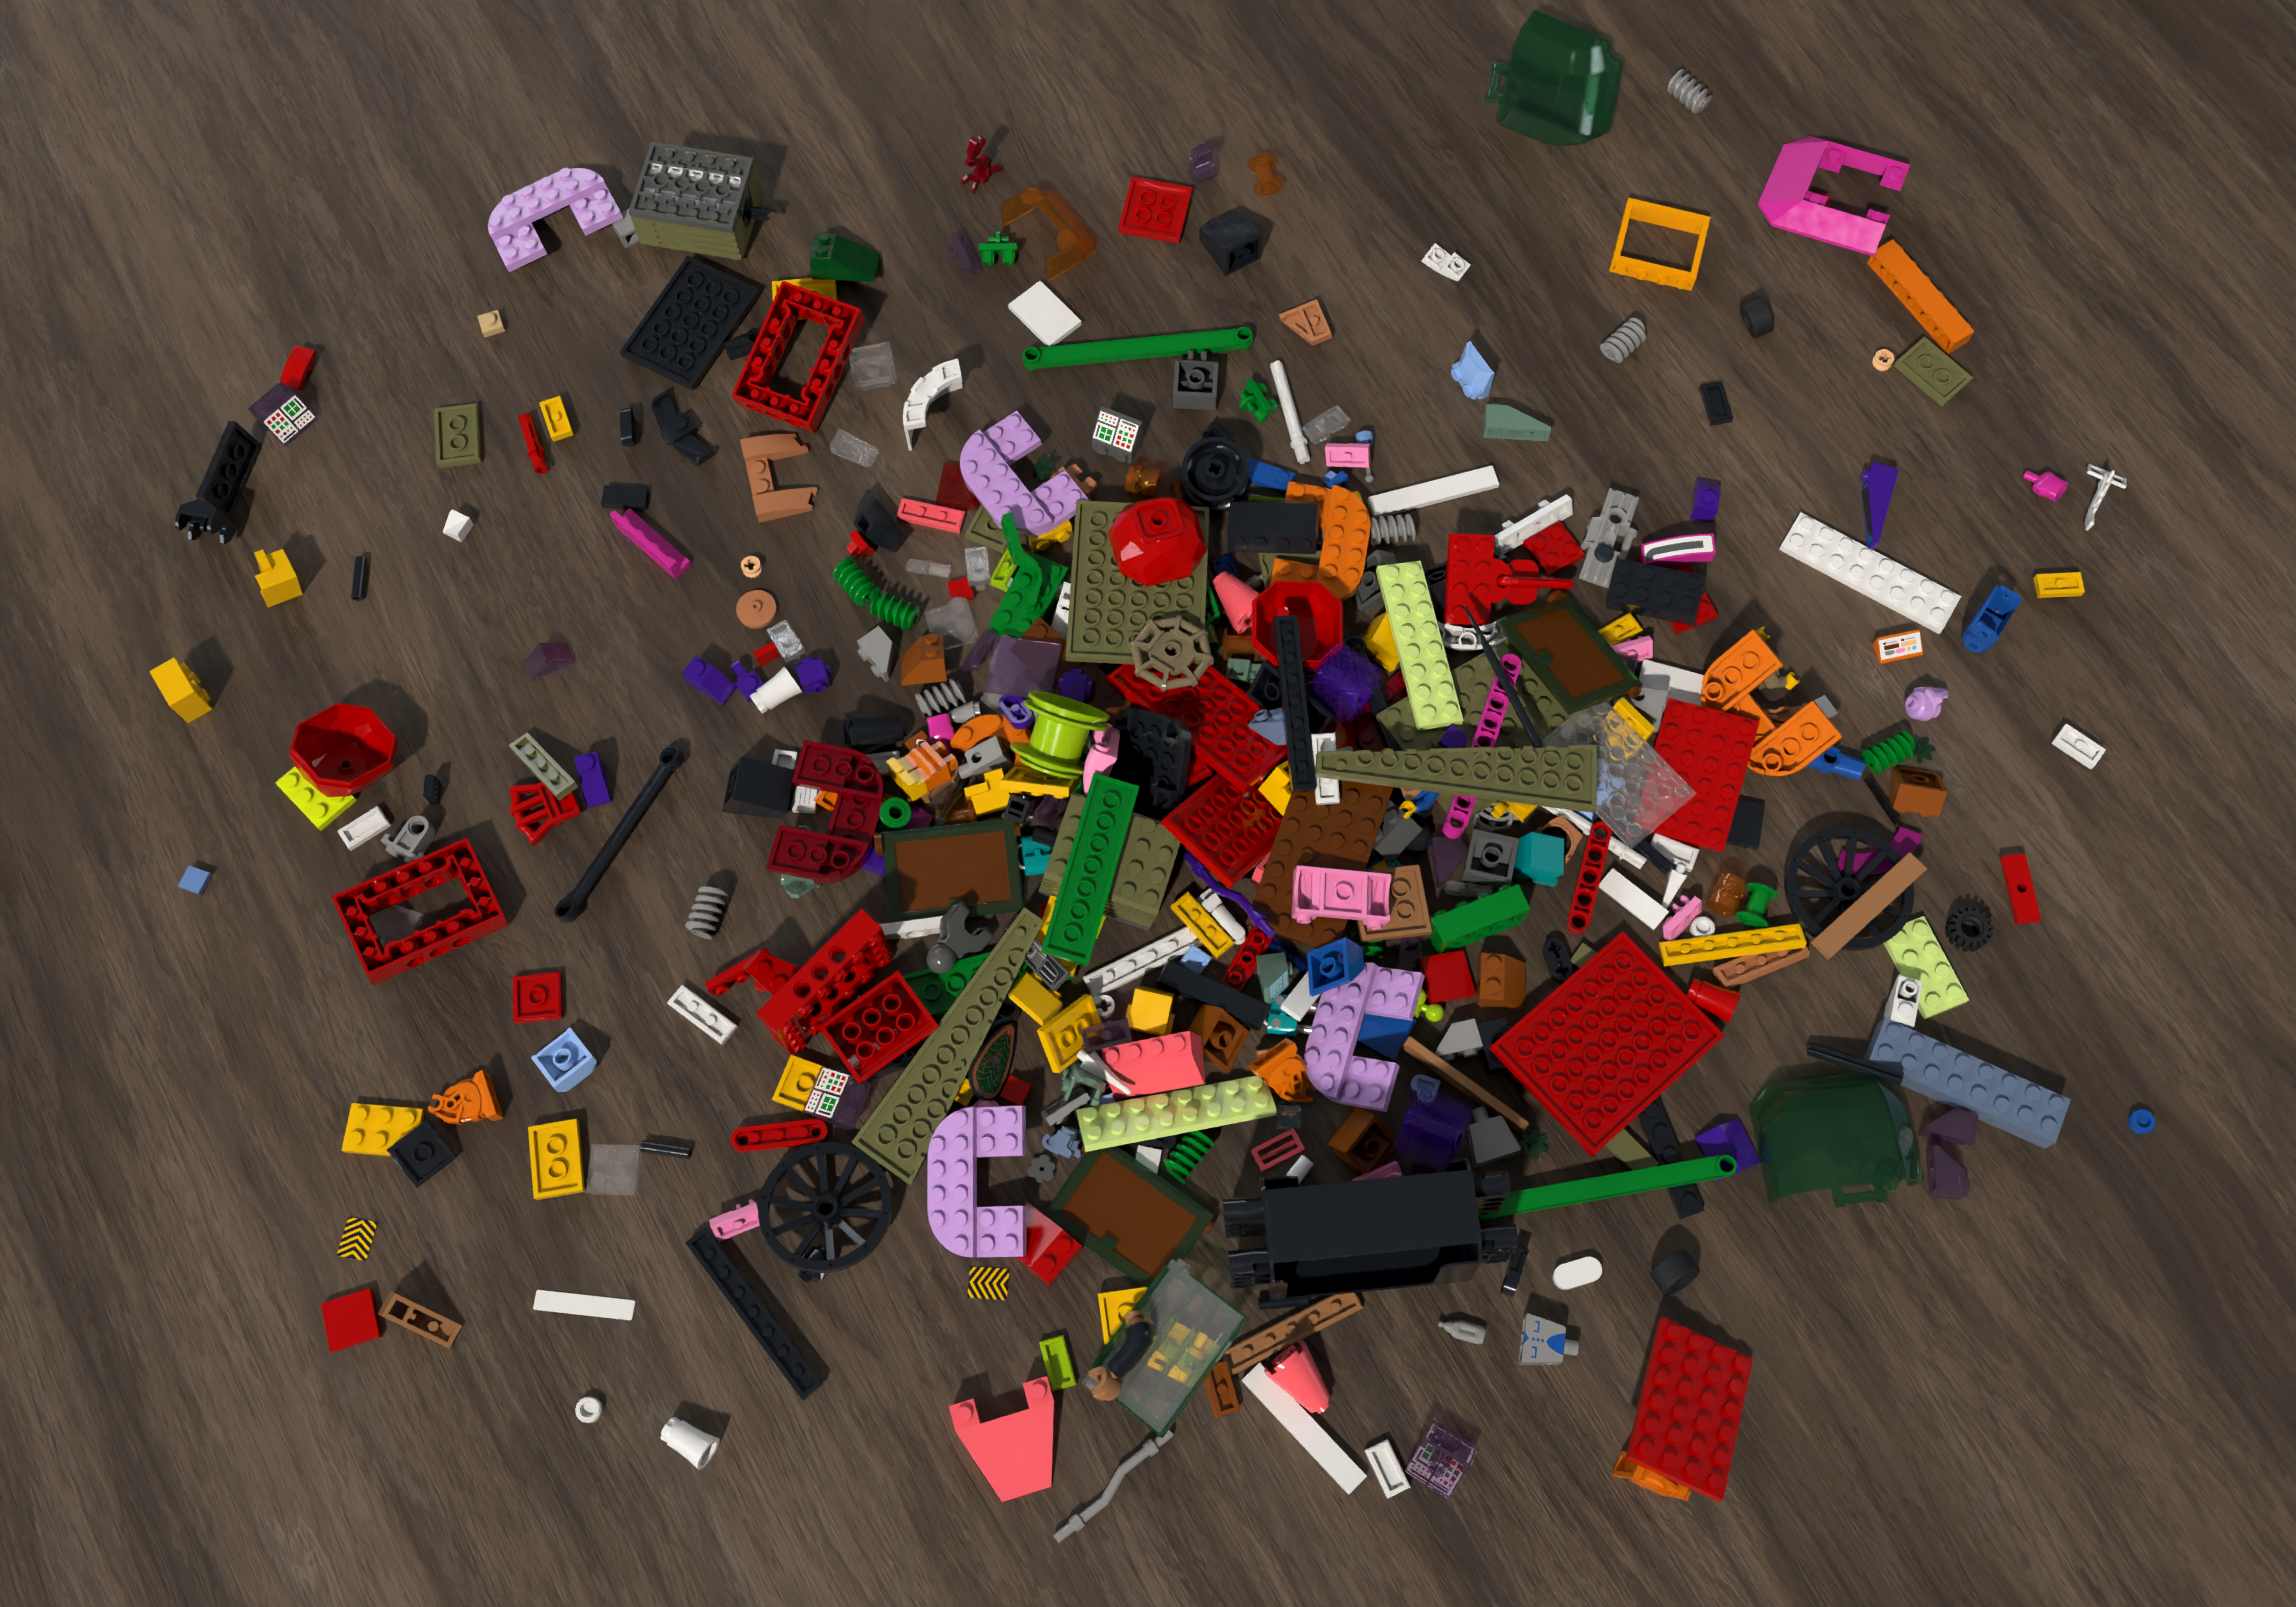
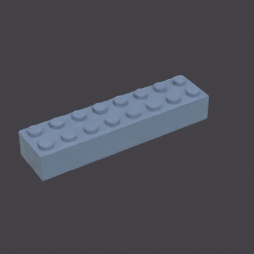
M1884 1018L1876 1025L1864 1059L1903 1071L1904 1078L1900 1085L2044 1149L2056 1143L2071 1101L2067 1097L1888 1018Z

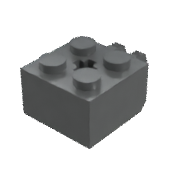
M1189 350L1188 360L1175 359L1173 408L1216 410L1218 362L1206 361L1207 351H1202L1201 361L1194 360L1193 350Z
M1389 800L1368 863L1378 853L1387 861L1394 860L1422 830L1411 817L1404 818L1405 812L1402 809L1399 810V807L1391 800Z

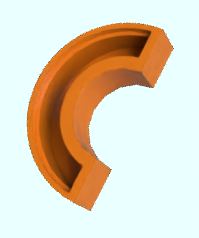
M990 714L974 718L959 728L950 742L952 753L966 757V751L996 736L1016 757L1015 766L1031 768L1019 760L1020 755L1010 748V744L1013 742L1029 743L1032 733L1028 728H1013L1004 715Z

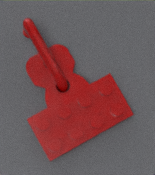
M1449 533L1444 624L1472 625L1464 609L1466 605L1478 625L1490 624L1491 603L1500 602L1507 598L1512 604L1528 605L1536 600L1538 588H1553L1554 590L1571 589L1574 586V582L1571 579H1561L1559 577L1538 578L1539 569L1532 560L1515 559L1507 565L1502 560L1493 558L1495 535Z

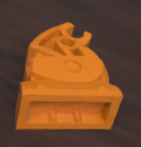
M1285 1038L1248 1065L1255 1075L1260 1078L1263 1077L1265 1083L1274 1089L1275 1094L1290 1102H1311L1313 1100V1097L1306 1095L1305 1092L1308 1088L1316 1091V1088L1309 1082L1304 1060L1296 1054L1297 1046L1295 1042Z
M483 1070L475 1073L473 1079L462 1080L448 1088L443 1096L434 1094L432 1099L439 1100L440 1104L437 1108L428 1106V1110L449 1124L463 1125L466 1121L478 1122L485 1117L492 1121L504 1118L490 1074Z
M1621 1451L1611 1475L1621 1479L1628 1478L1632 1483L1658 1495L1670 1496L1688 1502L1691 1495L1689 1488L1626 1460L1627 1452Z

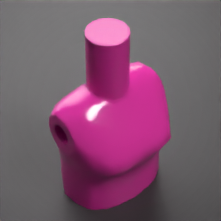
M2027 470L2023 476L2024 479L2034 483L2032 489L2036 494L2054 502L2064 494L2068 486L2066 481L2058 478L2052 472H2045L2039 476Z
M946 713L927 718L931 743L935 744L938 741L943 743L947 750V755L943 757L952 754L949 742H951L955 735V731L951 723L950 714Z

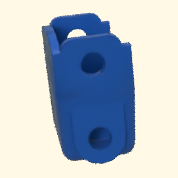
M1996 585L1978 608L1963 632L1961 640L1964 642V646L1976 653L1988 651L1998 641L2000 633L2015 609L2022 602L2023 599L2020 598V595L2005 586Z

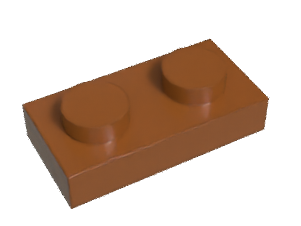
M1227 1361L1200 1368L1214 1418L1240 1411Z

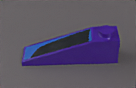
M1874 461L1869 469H1864L1861 476V481L1864 482L1861 491L1866 545L1872 550L1879 543L1899 469Z

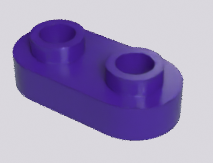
M1007 693L999 700L1001 712L1013 728H1028L1033 722L1031 710L1023 704L1024 700L1019 694Z

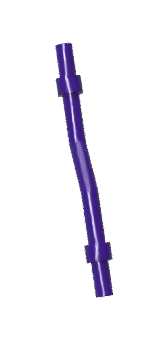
M1190 851L1184 854V858L1192 866V871L1195 875L1201 877L1214 893L1238 902L1250 916V921L1256 927H1260L1268 937H1272L1275 934V930L1266 921L1267 917L1260 910H1257L1242 893L1221 886L1208 872V868Z

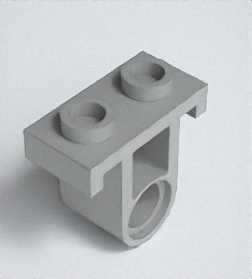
M414 816L407 821L395 840L386 833L381 842L386 846V852L394 857L401 855L405 858L404 861L409 863L425 856L424 852L434 840L436 831L425 817ZM421 827H425L421 833L417 834V831Z

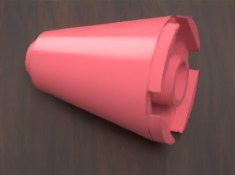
M1304 1340L1298 1341L1300 1346L1297 1348L1292 1344L1271 1361L1274 1366L1270 1370L1266 1366L1264 1373L1309 1412L1320 1414L1329 1407L1330 1403L1328 1401L1331 1396Z

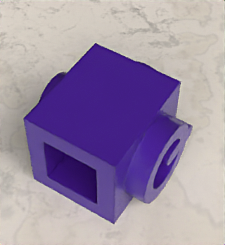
M806 658L799 665L795 666L805 694L822 692L831 686L828 679L832 677L829 665H824L821 658Z
M1070 669V673L1064 672V676L1059 679L1058 691L1062 692L1061 696L1085 704L1086 700H1091L1093 678L1085 675L1083 670Z

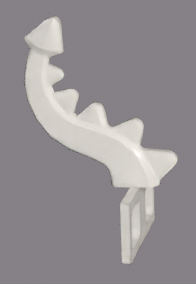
M2088 464L2087 474L2101 480L2098 483V489L2085 518L2087 531L2095 523V513L2110 484L2112 483L2124 489L2127 486V479L2116 475L2114 470L2109 472L2092 464Z

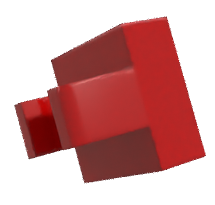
M854 530L849 535L852 541L846 549L855 558L864 553L870 557L876 552L872 545L857 530Z

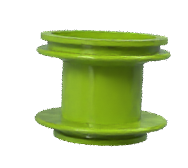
M1029 691L1028 697L1030 699L1024 700L1023 704L1030 710L1038 713L1029 743L1013 742L1010 744V748L1020 755L1019 760L1023 764L1033 769L1062 778L1079 779L1080 774H1083L1085 761L1081 760L1089 730L1106 731L1109 727L1105 722L1109 720V715L1093 706L1048 692Z

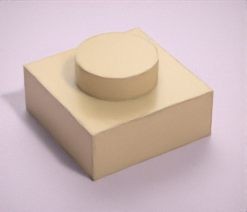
M498 310L477 316L484 337L505 332Z

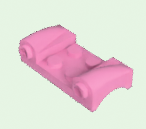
M1106 723L1109 727L1106 731L1093 730L1090 736L1091 748L1085 760L1083 771L1085 796H1087L1093 773L1109 777L1113 764L1117 759L1120 730L1113 728L1109 723Z
M1297 865L1293 871L1292 918L1297 919V922L1301 924L1311 923V920L1316 919L1317 916L1362 920V924L1367 925L1368 929L1380 930L1382 926H1385L1390 921L1389 888L1391 874Z

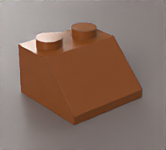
M931 633L920 636L901 656L902 686L947 681L946 651L943 634Z
M1899 766L1892 767L1889 794L1892 808L1901 813H1908L1909 811L1924 817H1940L1947 790L1939 773Z
M1481 953L1477 965L1476 1006L1524 1010L1525 963L1504 954Z
M1202 1004L1188 1030L1201 1036L1204 1062L1226 1073L1229 1072L1250 1033L1222 1008Z
M1356 1107L1327 1145L1341 1160L1361 1175H1364L1382 1167L1395 1150L1394 1148H1396L1395 1146L1398 1141L1374 1114Z

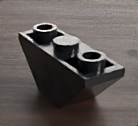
M870 489L866 490L858 504L853 524L866 541L891 552H897L906 537Z

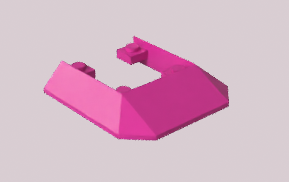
M1812 136L1784 144L1758 202V207L1770 225L1874 257L1890 215L1869 209L1866 218L1826 207L1828 197L1810 192V186L1818 168L1839 173L1842 165L1883 176L1880 186L1900 191L1911 165Z

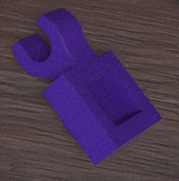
M736 661L731 665L732 671L739 678L735 685L750 703L752 701L750 695L757 692L756 689L764 685V683L754 670L747 674L739 661Z

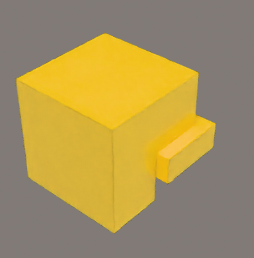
M263 549L254 552L261 574L255 575V578L261 588L260 592L267 607L303 595L298 578L283 549L265 555Z
M1387 612L1372 620L1362 639L1365 641L1366 654L1370 658L1373 657L1375 662L1391 672L1396 668L1399 658ZM1358 644L1357 648L1362 650V646Z
M1288 760L1277 766L1258 789L1282 816H1284L1292 793Z
M1002 768L984 773V783L964 788L967 803L972 801L976 818L1006 810L1010 794L1008 790L1001 789V779L1004 777Z
M1138 985L1135 988L1132 1004H1128L1123 1028L1158 1036L1171 1035L1175 1014L1171 1012L1176 993Z

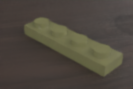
M528 732L509 745L511 751L559 801L578 787L575 781Z

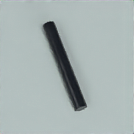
M961 778L936 819L938 825L943 826L968 784L966 779Z

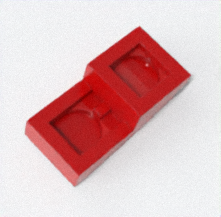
M296 345L285 364L279 384L303 391L307 372H312L317 351Z

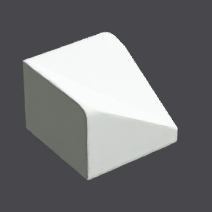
M452 509L448 515L443 533L463 542L474 524L469 517Z

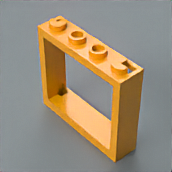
M1628 198L1609 272L1691 291L1697 277L1711 217ZM1629 219L1698 234L1699 237L1690 272L1620 256Z

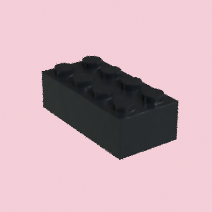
M1616 558L1606 596V608L1695 626L1706 586V576Z

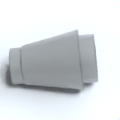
M974 700L949 710L951 723H967L974 718L984 715L981 702H975Z

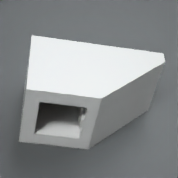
M1898 975L1886 1003L1883 1019L1888 1018L1910 1029L1913 1028L1923 982Z

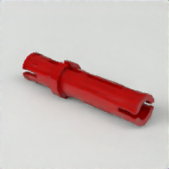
M529 413L522 414L518 420L528 447L527 455L532 460L534 472L536 474H544L548 471L544 457L545 450L540 444L533 417Z

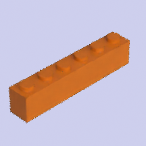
M1894 240L1877 248L1874 257L1870 256L1867 262L1868 265L1948 355L1968 343L1975 332L1971 325L1947 301L1943 293L1931 283L1929 277L1923 274L1917 267V264L1904 252L1903 248Z

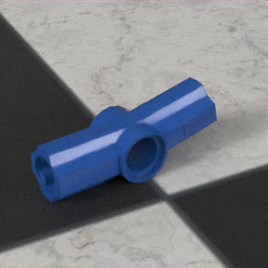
M1832 746L1811 762L1807 768H1814L1822 773L1833 772L1859 780L1865 768V760L1843 754L1836 747ZM1824 757L1830 758L1832 763L1827 762Z

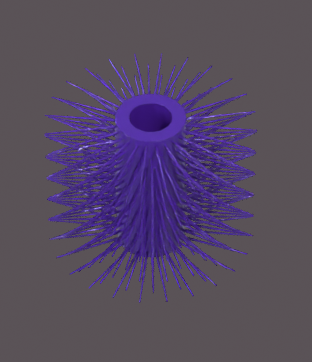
M1349 647L1346 649L1349 651L1346 659L1347 653L1343 654L1342 659H1340L1341 656L1339 657L1338 652H1335L1333 659L1331 656L1330 661L1329 657L1327 661L1325 655V663L1321 664L1322 666L1319 667L1317 674H1315V678L1318 681L1314 684L1316 685L1314 689L1316 691L1319 689V692L1321 691V694H1323L1320 704L1326 705L1327 700L1330 706L1334 704L1337 714H1340L1342 710L1339 717L1342 714L1344 715V707L1347 709L1346 713L1348 712L1349 717H1351L1350 712L1352 711L1353 714L1355 708V713L1357 708L1362 709V706L1366 704L1372 694V685L1378 680V678L1375 680V677L1372 679L1376 673L1369 667L1370 665L1363 666L1364 663H1361L1363 658L1358 660L1356 652L1351 653ZM1352 656H1353V657L1356 656L1355 660H1356V659L1358 660V661H1356V664H1354V666H1353V663H1351V662L1354 660V658H1352Z
M1423 1094L1422 1099L1421 1096L1420 1099L1419 1096H1416L1417 1102L1415 1100L1414 1103L1413 1100V1105L1408 1108L1405 1118L1399 1119L1404 1121L1402 1124L1403 1130L1400 1133L1401 1140L1398 1143H1401L1403 1139L1404 1144L1401 1148L1403 1151L1404 1149L1407 1150L1408 1146L1409 1150L1412 1147L1411 1155H1413L1412 1152L1416 1154V1151L1421 1147L1420 1156L1425 1154L1428 1157L1427 1159L1430 1156V1160H1435L1439 1156L1438 1161L1440 1162L1438 1166L1440 1164L1444 1165L1448 1159L1449 1161L1452 1160L1451 1155L1454 1159L1453 1153L1455 1154V1151L1457 1153L1460 1145H1462L1464 1134H1466V1129H1464L1466 1127L1465 1120H1468L1467 1116L1465 1118L1464 1113L1462 1117L1460 1112L1456 1114L1457 1109L1454 1108L1457 1105L1452 1102V1111L1450 1112L1451 1108H1445L1448 1100H1446L1445 1104L1442 1105L1441 1103L1439 1106L1437 1103L1438 1098L1436 1100L1432 1099L1428 1103L1426 1100H1431L1432 1096Z

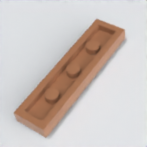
M1807 947L1745 955L1714 967L1713 974L1721 987L1729 990L1808 958L1810 951Z

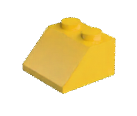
M1025 970L1011 986L1008 996L1043 1026L1054 1018L1063 1005L1059 999L1062 995L1051 988L1047 989L1041 984L1043 980L1034 971L1030 974Z

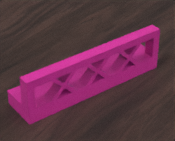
M630 508L622 515H619L615 510L609 514L615 527L675 580L691 566L690 561Z

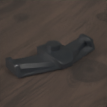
M667 390L653 398L651 407L660 427L661 436L667 445L672 446L696 466L715 456V452L693 436L698 430L687 414L683 412L677 416Z

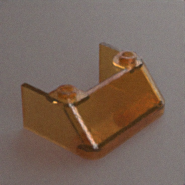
M1028 187L1000 203L1001 220L1003 226H1006L1039 206L1060 233L1057 236V245L1061 250L1045 259L1046 279L1050 281L1092 256L1096 251V241L1057 193L1036 187Z

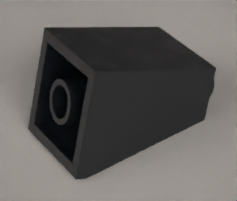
M1236 210L1224 213L1218 219L1207 222L1199 228V241L1225 277L1261 258L1262 232Z
M741 756L730 769L722 812L781 819L786 813L790 812L792 807L790 793L795 789V785L792 783L795 770Z

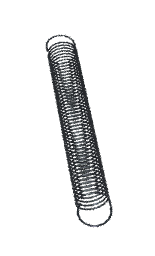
M1869 776L1870 778L1868 780L1866 778L1864 781L1865 784L1871 788L1870 790L1896 827V824L1900 822L1896 816L1897 814L1894 813V809L1891 808L1892 806H1890L1891 804L1881 791L1880 793L1878 790V786L1875 785V781L1871 778L1872 776Z

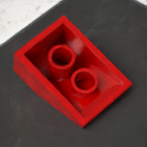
M1026 1202L1023 1206H1026L1027 1256L1015 1258L1051 1288L1080 1254L1082 1245L1030 1203Z

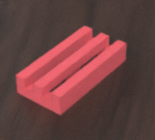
M1292 1128L1251 1149L1250 1152L1260 1167L1261 1173L1304 1152L1305 1148L1295 1129ZM1290 1136L1293 1137L1292 1141L1262 1156H1259V1152L1283 1141L1284 1139ZM1294 1145L1298 1147L1266 1164L1263 1163V1161Z

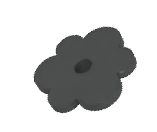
M1041 1155L1039 1159L1033 1158L1031 1166L1027 1170L1028 1175L1033 1178L1035 1177L1037 1183H1041L1043 1180L1051 1181L1054 1177L1053 1170H1055V1164L1050 1162V1158L1047 1155Z

